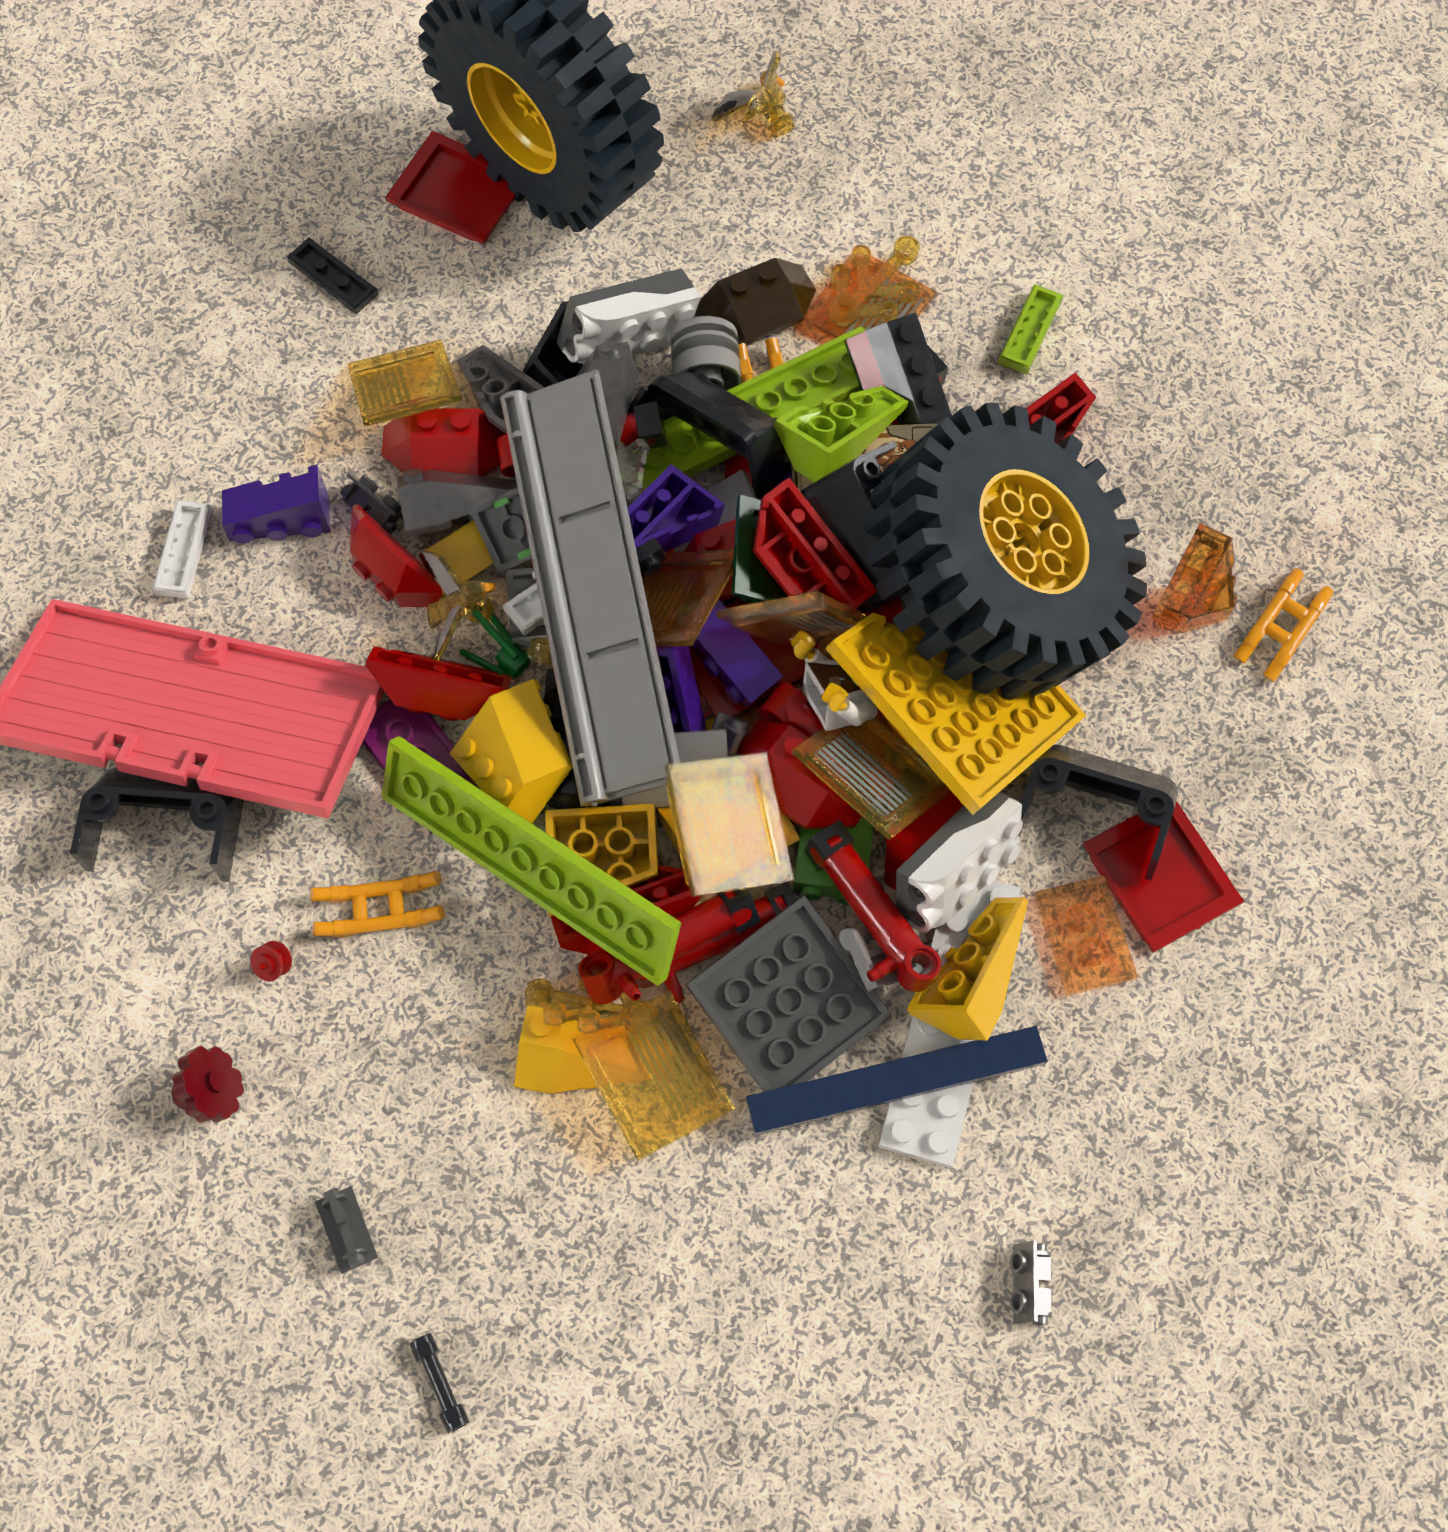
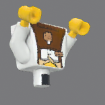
M803 630L799 631L791 641V644L794 647L795 656L798 659L805 658L806 662L802 691L825 730L830 731L849 725L860 726L867 720L874 719L878 712L877 706L836 660L828 659L818 649L813 648L816 645V641L809 633Z

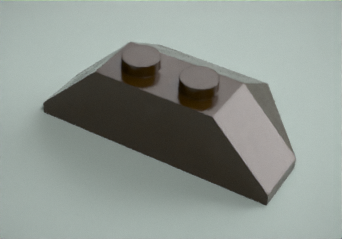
M772 258L717 281L700 299L694 317L714 316L731 322L737 330L738 344L746 343L747 345L802 322L815 296L816 288L802 265L779 258Z

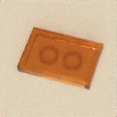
M1105 876L1035 892L1034 896L1066 996L1133 981L1138 978Z

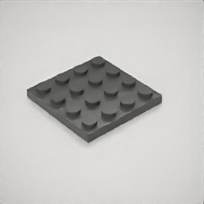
M805 895L799 897L685 984L762 1092L809 1081L891 1016L874 991L867 992L857 967Z

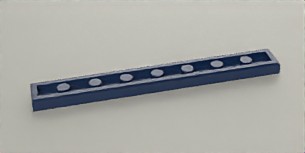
M1036 1025L991 1036L988 1041L975 1040L746 1096V1102L756 1136L1045 1065L1048 1060Z

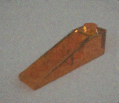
M1199 523L1151 619L1157 621L1159 626L1165 630H1177L1181 633L1227 621L1237 603V595L1234 594L1233 590L1236 584V576H1232V567L1235 563L1233 538Z

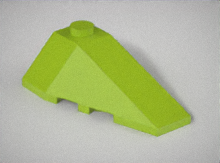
M879 386L851 393L848 400L835 403L831 398L823 400L820 407L809 409L806 405L795 407L776 419L774 427L794 470L807 477L810 481L815 482L857 458L907 408L909 401L887 388Z

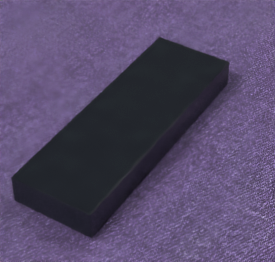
M310 237L287 256V260L291 265L356 315L379 295L377 288Z

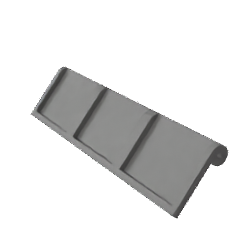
M595 369L531 393L521 390L507 392L500 399L580 806H597L598 804L684 781L599 371Z

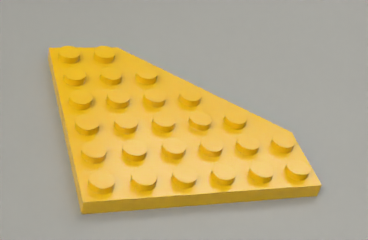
M872 613L834 639L826 647V650L972 815L1086 716L1060 685L1054 686L1036 696H1030L1028 691L1017 698H1003L1001 687L988 694L974 691L973 672L958 681H954L943 674L948 656L946 651H942L931 659L926 660L915 650L926 634L921 627L914 625L901 633L896 625L886 622L885 616Z

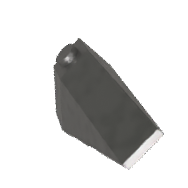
M607 341L595 347L577 376L595 369L599 371L614 446L618 447L638 374L628 341L620 343Z
M484 345L457 359L460 369L489 422L506 434L507 430L500 397L510 391L521 390L531 393L545 388Z
M419 468L403 472V475L397 476V488L406 536L410 537L452 527L450 521L460 517L473 521L470 509L518 487L517 481L435 470L423 471Z

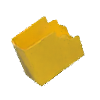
M474 520L423 551L424 553L432 554L440 560L457 586L494 563ZM452 592V593H451L452 599H453L454 603L456 604V602H455V600H454V597H453V592Z

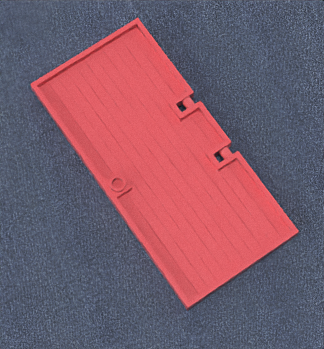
M51 599L0 686V745L105 768L109 760L115 762L119 772L181 786H187L190 778L196 779L199 789L329 819L385 691L366 666Z

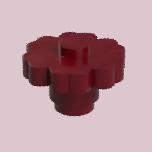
M198 1046L189 1050L178 1059L180 1071L173 1075L174 1085L171 1090L172 1099L176 1106L185 1110L188 1116L193 1117L199 1123H204L208 1120L218 1123L230 1118L233 1113L238 1111L239 1102L237 1097L244 1093L242 1075L238 1069L232 1068V1058L228 1053L223 1052L217 1046L209 1049Z

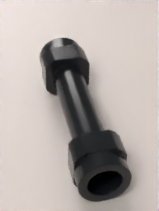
M432 1333L410 1343L412 1353L416 1362H422L442 1408L443 1412L439 1416L447 1433H452L466 1426L470 1421L463 1404H457L437 1358L436 1354L440 1353Z

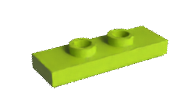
M1036 284L1033 285L997 364L1028 375L1064 295Z

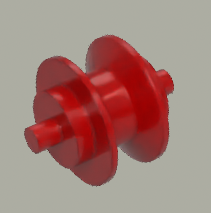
M272 940L266 942L263 946L257 947L252 952L250 964L257 977L270 982L289 972L292 966V956L284 944Z

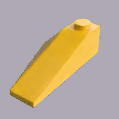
M994 898L968 928L969 937L957 949L951 947L944 955L948 961L941 967L930 986L924 991L915 993L906 1009L909 1014L956 1039L988 1041L1003 1010L1028 904L1026 898Z
M527 1005L519 1040L514 1081L515 1088L557 1094L564 1093V1091L587 1090L609 1085L653 1081L628 1036L630 1032L633 1034L656 1079H661L634 1030L562 1011ZM640 1032L664 1078L668 1079L645 1034ZM650 1035L660 1055L662 1056L666 1066L670 1071L671 1066L669 1065L659 1044L657 1043L655 1037L653 1035ZM660 1038L669 1056L672 1059L673 1055L668 1045L666 1044L664 1038ZM670 1040L673 1048H675L674 1041Z

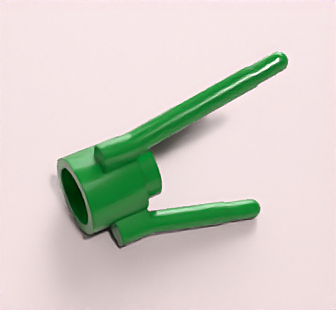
M485 607L484 612L495 628L478 610H473V616L502 647L495 655V660L498 663L495 665L465 649L459 650L460 655L488 670L497 672L500 675L512 676V680L516 679L531 663L528 654L517 643H513L512 636L489 607Z

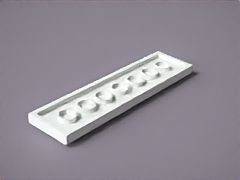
M994 881L989 886L985 885L977 893L974 902L968 908L963 907L951 920L944 925L936 927L931 948L938 953L941 959V967L948 961L944 955L951 947L957 949L969 937L968 928L994 898L1019 897L1021 888ZM912 1016L901 1058L975 1040L956 1039ZM973 1082L890 1102L878 1147L952 1168Z

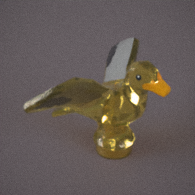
M773 51L768 69L760 75L762 88L759 91L739 90L729 92L711 116L713 122L720 121L734 112L749 109L742 119L743 123L751 119L755 114L764 115L768 122V131H771L774 138L788 134L795 128L793 115L786 112L783 106L786 101V94L781 87L784 86L785 82L776 73L781 60L779 51Z
M423 551L418 554L427 571L439 584L443 594L438 602L428 604L427 618L431 629H434L446 620L436 642L432 660L439 661L463 617H466L472 623H480L472 614L473 610H478L488 621L491 619L495 608L486 593L495 591V583L474 580L464 583L456 576L443 556L435 552Z

